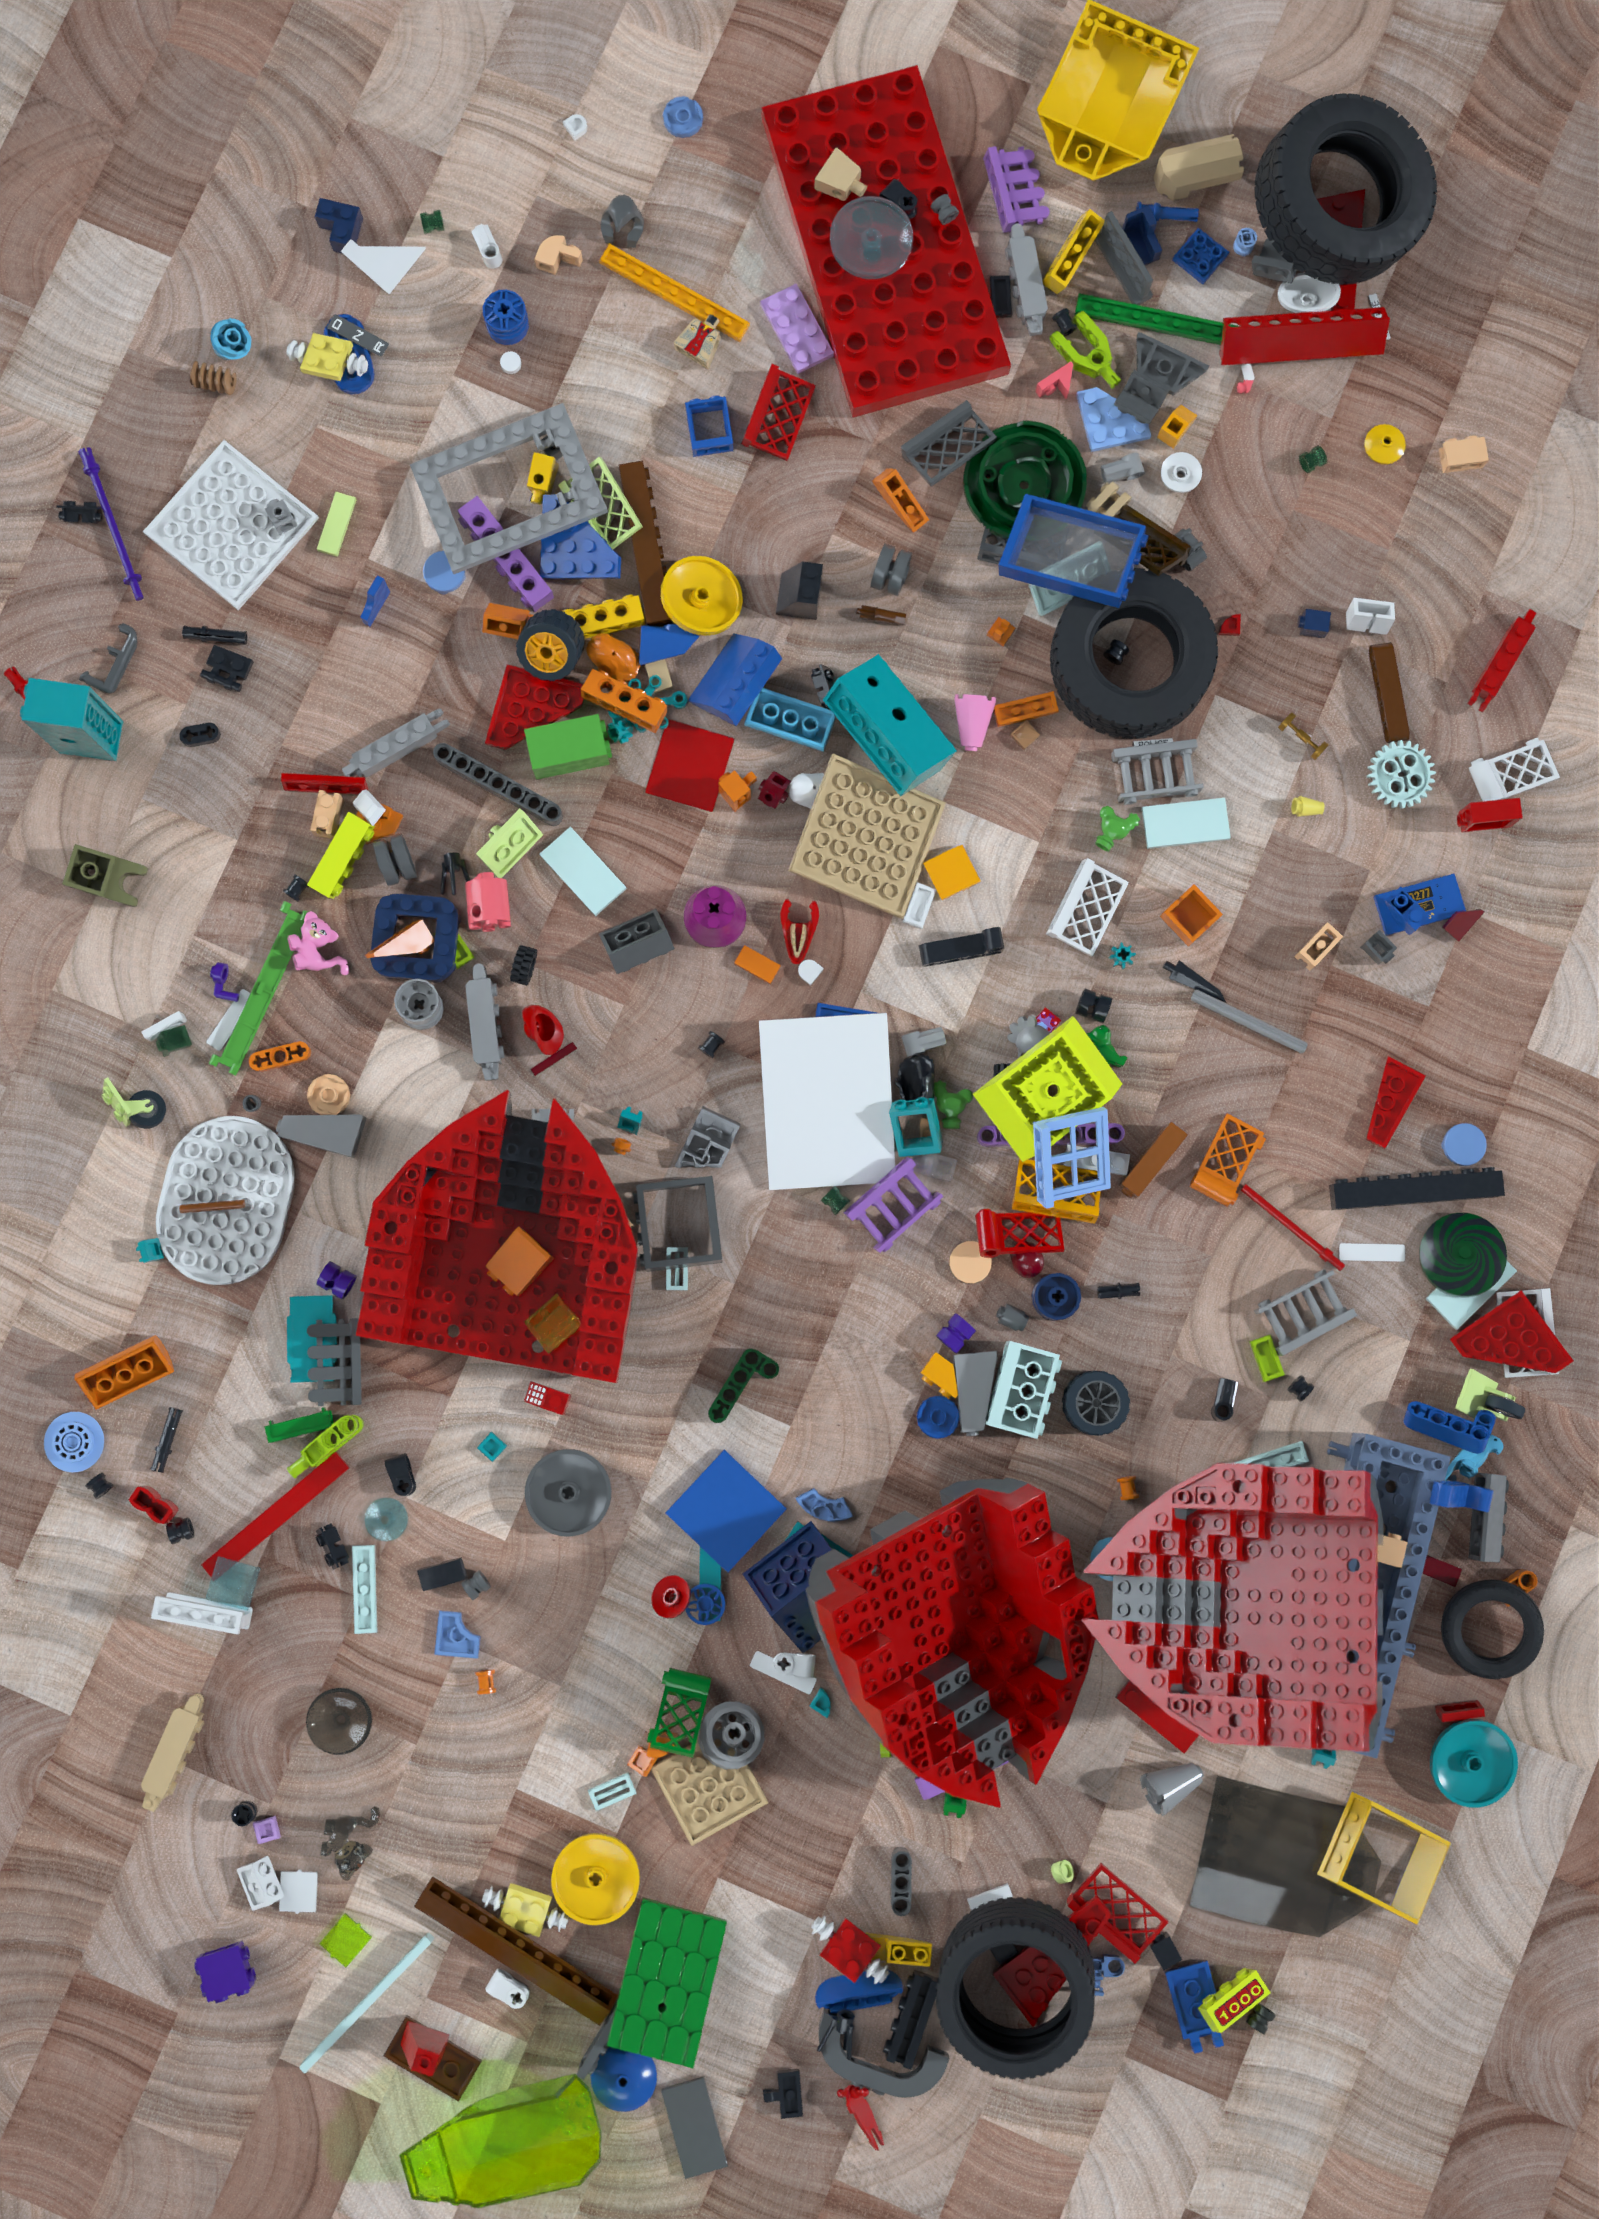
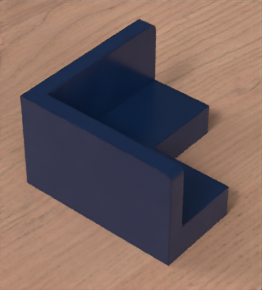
M1149 205L1128 213L1122 227L1144 265L1159 260L1163 251L1154 233L1157 221Z

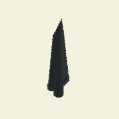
M1179 960L1176 965L1166 961L1163 965L1164 969L1171 972L1170 980L1199 990L1226 1003L1221 991L1182 961Z

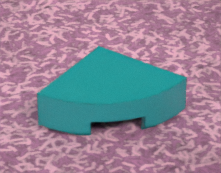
M820 1687L809 1707L828 1718L831 1709L830 1699L826 1691Z

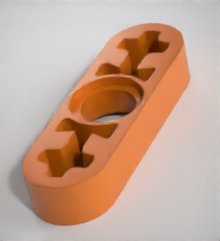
M298 1041L258 1051L250 1056L249 1065L253 1070L263 1072L303 1062L310 1057L311 1049L306 1043ZM299 1046L306 1049L302 1057L298 1054L291 1055L293 1059L290 1060V1053L287 1049L290 1048L291 1052L298 1051ZM284 1051L286 1055L285 1060L280 1063L276 1062L274 1059L275 1053ZM270 1053L269 1058L272 1065L268 1061L262 1062L261 1067L254 1064L257 1061V1057L268 1059L267 1054Z

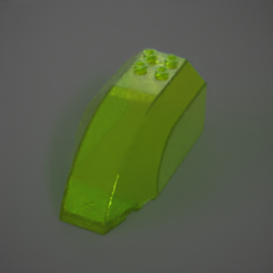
M575 2073L508 2089L483 2098L460 2111L400 2153L399 2156L411 2200L433 2203L441 2201L455 2206L463 2204L471 2205V2208H483L580 2186L601 2163L602 2131L590 2088Z

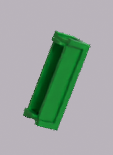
M322 1407V1412L276 1424H274L273 1420L269 1421V1425L264 1426L268 1443L328 1429L334 1424L332 1410L326 1411V1407Z

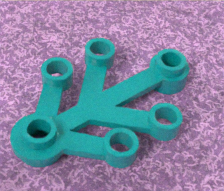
M657 675L650 677L649 685L644 690L648 696L651 697L655 689L661 686V678ZM634 678L629 681V687L635 682L639 684L638 688L641 689V682L638 679ZM653 679H658L659 684L653 685L651 681ZM676 691L670 697L660 698L667 706L673 705L676 709H683L688 703L687 695L682 691ZM677 696H682L683 700L681 702H677L675 698ZM622 697L620 700L622 702H628L630 698ZM641 706L638 709L641 711H647L649 708L647 706ZM608 711V714L612 719L621 717L617 714ZM667 717L663 719L666 721V724L660 725L659 729H666L668 727ZM631 722L638 732L644 733L647 731L645 728L639 729L637 724Z

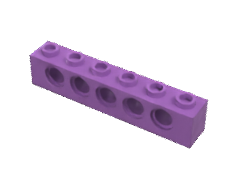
M478 496L457 510L460 516L458 521L464 529L469 528L472 532L470 536L473 541L504 530ZM479 520L484 521V524L480 527L474 525ZM520 549L509 552L507 558L496 557L493 559L497 564L495 566L496 570L502 577L505 575L509 579L508 585L514 593L517 591L522 596L520 600L527 609L531 607L535 612L554 598L552 590ZM515 568L522 569L519 574L511 573ZM527 584L534 585L532 590L524 589Z

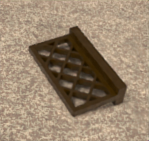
M1127 504L1122 506L1120 513L1114 516L1118 519L1146 526L1145 534L1148 535V540L1145 548L1141 547L1140 552L1146 555H1141L1139 564L1160 576L1176 564L1182 566L1186 563L1191 546ZM1094 531V534L1129 556L1134 541ZM1120 541L1129 542V544H1123ZM1150 553L1160 554V557H1158V556H1151ZM1154 563H1162V566L1158 567Z

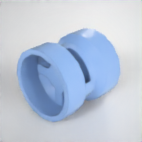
M1243 228L1238 232L1233 244V249L1238 255L1247 256L1252 252L1257 241L1256 232L1251 228Z

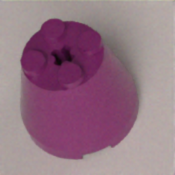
M720 885L703 887L693 893L685 905V928L690 937L704 947H726L734 943L744 931L746 924L745 905L739 895L727 887ZM710 910L719 912L717 914L715 912L710 913Z

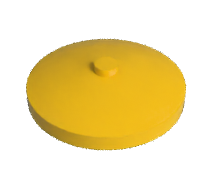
M690 556L677 561L669 568L661 584V601L667 615L676 625L692 634L711 636L722 633L733 625L742 609L743 595L737 578L724 564L709 557Z
M602 1833L582 1835L568 1843L558 1855L551 1877L553 1894L560 1908L570 1918L588 1925L607 1924L621 1917L633 1904L640 1883L639 1867L632 1851L619 1839Z

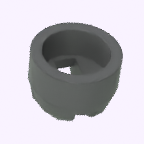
M256 1095L246 1096L242 1102L243 1108L248 1112L259 1110L261 1107L260 1098Z

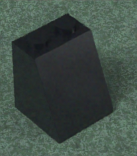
M802 561L781 573L776 615L817 620L823 564Z

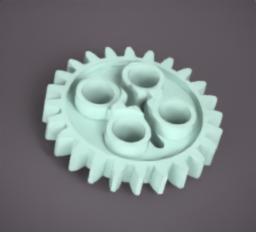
M1400 740L1396 746L1393 741L1389 743V747L1386 745L1381 747L1383 752L1379 750L1375 752L1378 758L1373 757L1370 759L1374 765L1367 767V769L1372 771L1371 774L1367 775V778H1372L1373 781L1368 786L1375 787L1371 792L1372 794L1379 793L1377 800L1385 798L1384 805L1391 802L1392 808L1397 807L1398 803L1400 809L1405 808L1406 804L1408 807H1412L1413 801L1418 804L1421 802L1420 797L1423 799L1427 798L1425 791H1432L1428 784L1435 782L1434 779L1430 778L1431 775L1436 774L1435 771H1430V767L1435 764L1428 763V760L1431 758L1430 755L1424 757L1423 754L1426 749L1418 751L1419 744L1411 747V741L1406 742L1404 745L1403 741ZM1406 756L1411 759L1412 764L1410 767L1404 762ZM1386 762L1392 766L1391 773L1385 770ZM1403 772L1404 776L1399 777L1398 773ZM1412 776L1418 781L1416 787L1410 782ZM1392 782L1398 786L1397 793L1391 790Z

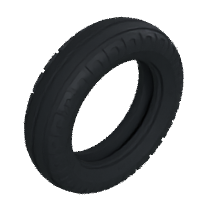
M1488 1579L1470 1583L1452 1596L1442 1615L1441 1635L1448 1654L1463 1670L1481 1678L1504 1679L1522 1672L1536 1659L1543 1644L1544 1623L1538 1606L1525 1591L1506 1581ZM1481 1602H1504L1512 1606L1520 1614L1523 1621L1522 1639L1518 1646L1509 1654L1497 1658L1483 1657L1471 1651L1464 1643L1461 1635L1463 1619L1472 1607Z

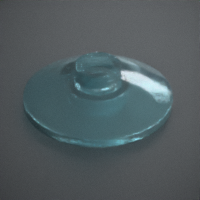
M378 1499L368 1507L365 1513L366 1529L377 1540H394L401 1536L407 1527V1511L396 1499ZM383 1516L389 1518L387 1524L382 1523L381 1518Z

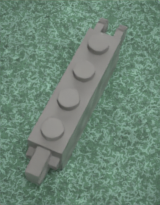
M1016 223L1011 227L1008 247L1005 248L1006 260H1010L1009 275L1010 279L1014 280L1015 285L1012 288L1013 297L1018 300V305L1016 306L1017 317L1021 318L1022 325H1026L1030 336L1041 335L1043 332L1042 322L1046 317L1048 307L1035 241L1030 236L1025 237L1021 224Z
M437 709L427 715L423 713L352 754L353 758L349 760L350 764L342 768L344 775L348 777L358 775V777L362 775L369 777L434 740L438 732L450 725L446 719L434 726L431 725L430 722L443 714L442 709Z
M478 963L473 967V980H469L465 987L473 1059L482 1067L485 1080L491 1081L499 1079V1064H502L501 1058H505L504 1047L499 1044V1038L502 1037L501 1025H497V1017H500L499 1004H495L494 996H498L496 983L493 984L491 978H488L485 966Z

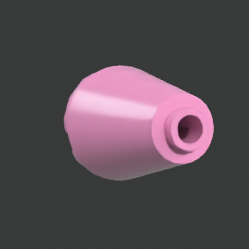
M955 694L954 700L961 746H965V751H977V747L981 748L995 707L996 697H992L991 701H989L987 696L963 694L962 699L959 698L958 694Z

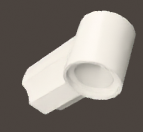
M480 224L475 226L474 230H472V235L485 265L490 269L498 268L502 263V257L488 225Z

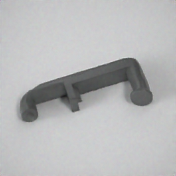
M124 623L118 626L120 632L128 635L122 650L120 651L109 645L107 647L109 654L115 656L116 659L105 682L92 677L88 671L81 674L80 681L109 694L117 690L137 648L136 631Z

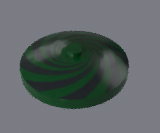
M1452 1213L1436 1220L1427 1229L1420 1243L1419 1261L1425 1277L1435 1288L1450 1296L1468 1298L1485 1293L1499 1281L1506 1267L1507 1249L1502 1235L1488 1220L1471 1213Z

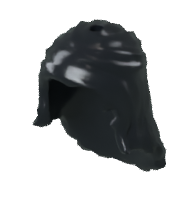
M924 1054L905 1058L899 1064L898 1077L895 1078V1084L899 1088L902 1100L910 1101L921 1097L927 1099L934 1098V1060Z

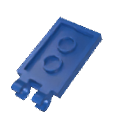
M1204 1960L1164 1971L1182 2038L1184 2040L1190 2039L1194 2054L1203 2052L1199 2038L1211 2035L1215 2048L1224 2046L1221 2033L1212 2031L1198 2010V2007L1203 2004L1204 1998L1216 1994L1208 1961Z

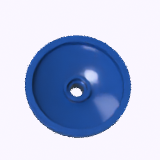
M608 2047L603 2056L599 2054L598 2065L591 2075V2085L597 2099L607 2108L619 2112L633 2111L643 2106L650 2099L656 2087L657 2070L653 2059L613 2047ZM625 2078L627 2083L624 2085L620 2084L619 2079Z

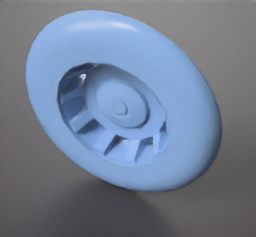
M68 1412L60 1415L49 1425L44 1437V1449L49 1461L58 1469L66 1472H80L90 1468L97 1462L104 1447V1435L99 1423L90 1415L82 1412Z

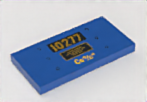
M1455 874L1403 887L1430 916L1421 926L1449 919L1456 911H1466ZM1396 890L1373 897L1386 936L1404 931L1395 922L1385 903Z

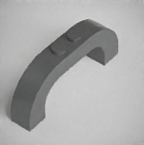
M823 2008L819 2021V2044L831 2023L832 2017H837L838 2014L830 2013V2010ZM836 2027L832 2030L821 2050L829 2067L839 2076L851 2081L852 2085L860 2088L864 2086L872 2088V2092L881 2096L888 2094L900 2098L919 2096L932 2089L942 2078L950 2059L948 2052L927 2045L919 2066L907 2073H897L851 2056L850 2060H847V2053L840 2044V2033L837 2032Z

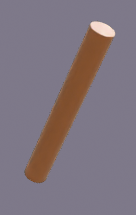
M245 1200L180 1205L179 1211L180 1213L240 1209L245 1208Z

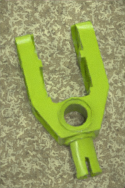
M1080 311L1073 317V322L1095 349L1085 357L1083 355L1080 356L1072 347V342L1066 340L1059 331H1055L1049 336L1050 342L1067 363L1070 361L1073 363V370L1094 379L1097 376H1102L1111 389H1113L1122 379L1110 367L1112 355L1108 339L1084 311ZM1099 359L1101 363L1097 364L1094 363L1092 360Z
M347 1415L337 1420L303 1448L300 1452L302 1457L287 1467L290 1475L296 1479L308 1467H317L327 1460L333 1453L362 1431L364 1427L362 1418L357 1415ZM350 1419L354 1423L352 1430L348 1428V1421ZM333 1433L337 1437V1441L335 1444H333L331 1441V1435Z

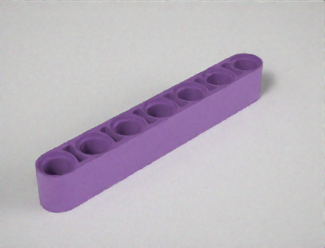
M1108 1123V1135L1109 1130L1112 1128L1119 1132L1118 1139H1112L1109 1136V1144H1116L1123 1139L1125 1135L1124 1128L1120 1124ZM1081 1124L1075 1127L1077 1134L1076 1145H1096V1139H1090L1087 1134L1089 1129L1096 1130L1095 1124ZM984 1126L977 1133V1141L982 1146H1010L996 1126ZM983 1131L991 1132L993 1136L991 1141L987 1142L982 1139ZM1065 1135L1053 1145H1070V1139Z

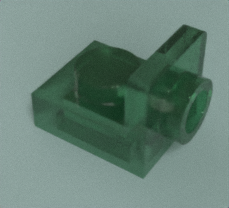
M185 1025L160 1032L156 1040L157 1049L159 1052H162L164 1057L169 1056L171 1052L185 1049L192 1045Z

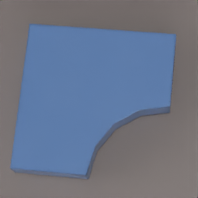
M439 1610L434 1655L478 1659L481 1636L471 1633L465 1627L461 1612Z

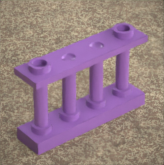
M909 1157L904 1158L843 1212L851 1221L854 1219L859 1220L877 1240L878 1243L873 1248L879 1253L889 1250L893 1246L892 1242L929 1209H935L941 1203L940 1199L943 1198V1195L937 1191L932 1195L913 1173V1167L916 1166V1163ZM902 1177L907 1178L926 1200L917 1209L897 1187V1182ZM886 1191L891 1192L910 1214L901 1223L882 1202L881 1196ZM870 1205L875 1206L894 1228L885 1237L866 1216L865 1210Z

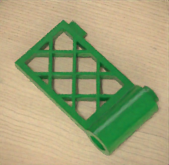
M669 1668V1672L664 1671L661 1684H665L655 1729L650 1728L647 1742L651 1743L650 1748L693 1758L711 1684V1677ZM667 1695L677 1696L680 1702L671 1706L667 1701ZM692 1700L702 1702L701 1707L695 1711H692L687 1703ZM684 1706L688 1714L679 1719L674 1710ZM671 1713L675 1722L666 1726L662 1717ZM692 1718L696 1727L688 1731L682 1722ZM679 1725L684 1734L674 1738L670 1729ZM664 1732L671 1740L665 1744L656 1742L657 1736ZM687 1737L691 1743V1749L681 1748L678 1742Z

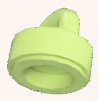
M1062 1860L1052 1864V1876L1057 1883L1064 1884L1073 1880L1074 1870L1069 1861Z

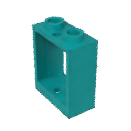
M921 1097L916 1100H897L892 1102L889 1115L899 1157L941 1153L943 1139L934 1098L927 1099ZM927 1113L931 1136L904 1139L899 1116Z

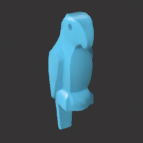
M1491 1435L1486 1449L1480 1454L1462 1449L1448 1466L1445 1481L1453 1471L1458 1469L1463 1476L1469 1479L1474 1477L1478 1473V1468L1486 1461L1489 1453L1500 1454L1502 1452L1503 1442L1498 1437Z

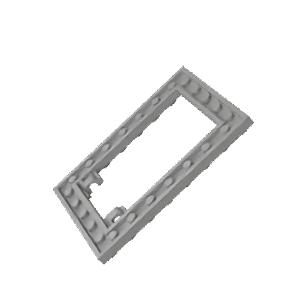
M564 403L410 464L453 574L608 513ZM547 434L548 438L546 440H540L541 436ZM531 440H534L538 450L547 449L554 446V444L556 448L559 447L573 480L570 482L572 487L569 492L562 493L561 491L556 494L561 507L464 545L438 478ZM574 499V502H571L569 504L566 503Z

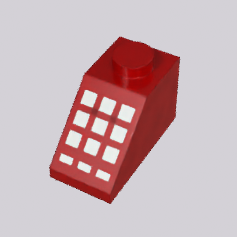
M531 1381L524 1402L560 1415H565L572 1394Z

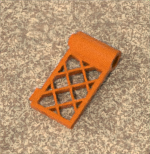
M1227 1113L1189 1187L1226 1207L1229 1204L1234 1205L1239 1195L1236 1193L1237 1187L1256 1149L1261 1150L1266 1140L1263 1137L1264 1132ZM1228 1120L1236 1124L1238 1132L1227 1134L1225 1126ZM1251 1132L1257 1135L1255 1142L1247 1145L1243 1133ZM1239 1135L1243 1146L1233 1149L1229 1138ZM1225 1139L1229 1150L1219 1153L1216 1144L1218 1141ZM1244 1149L1247 1158L1245 1161L1237 1163L1234 1152ZM1230 1153L1234 1164L1223 1167L1220 1156ZM1216 1157L1220 1169L1211 1170L1205 1166L1208 1159ZM1235 1167L1238 1175L1235 1182L1227 1178L1226 1169Z

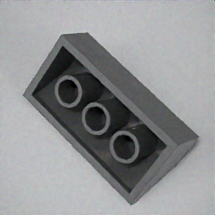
M1477 1473L1474 1477L1475 1486L1494 1491L1489 1512L1472 1509L1469 1559L1500 1563V1558L1504 1555V1546L1501 1543L1502 1536L1505 1535L1506 1531L1505 1523H1503V1517L1507 1512L1505 1493L1509 1489V1482L1506 1480L1507 1476Z

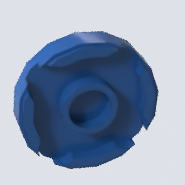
M933 1396L924 1400L919 1406L916 1416L921 1431L927 1436L937 1439L952 1434L957 1428L960 1418L954 1402L943 1396Z

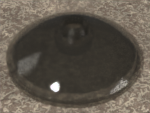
M338 1687L326 1690L315 1698L308 1709L306 1717L307 1732L312 1742L326 1753L343 1755L353 1752L366 1741L372 1728L370 1706L362 1695L352 1689ZM340 1715L345 1717L344 1723L339 1722L338 1717Z

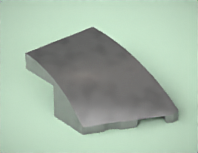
M702 1106L676 1161L675 1167L695 1166V1168H703L709 1166L711 1168H721L741 1124Z

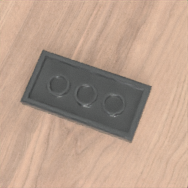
M704 2076L663 2088L661 2092L685 2179L728 2167Z

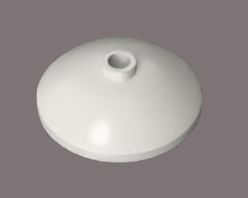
M1305 272L1296 274L1292 284L1282 282L1278 289L1280 304L1293 313L1327 311L1340 298L1339 284L1319 281L1318 278L1314 279L1305 275Z

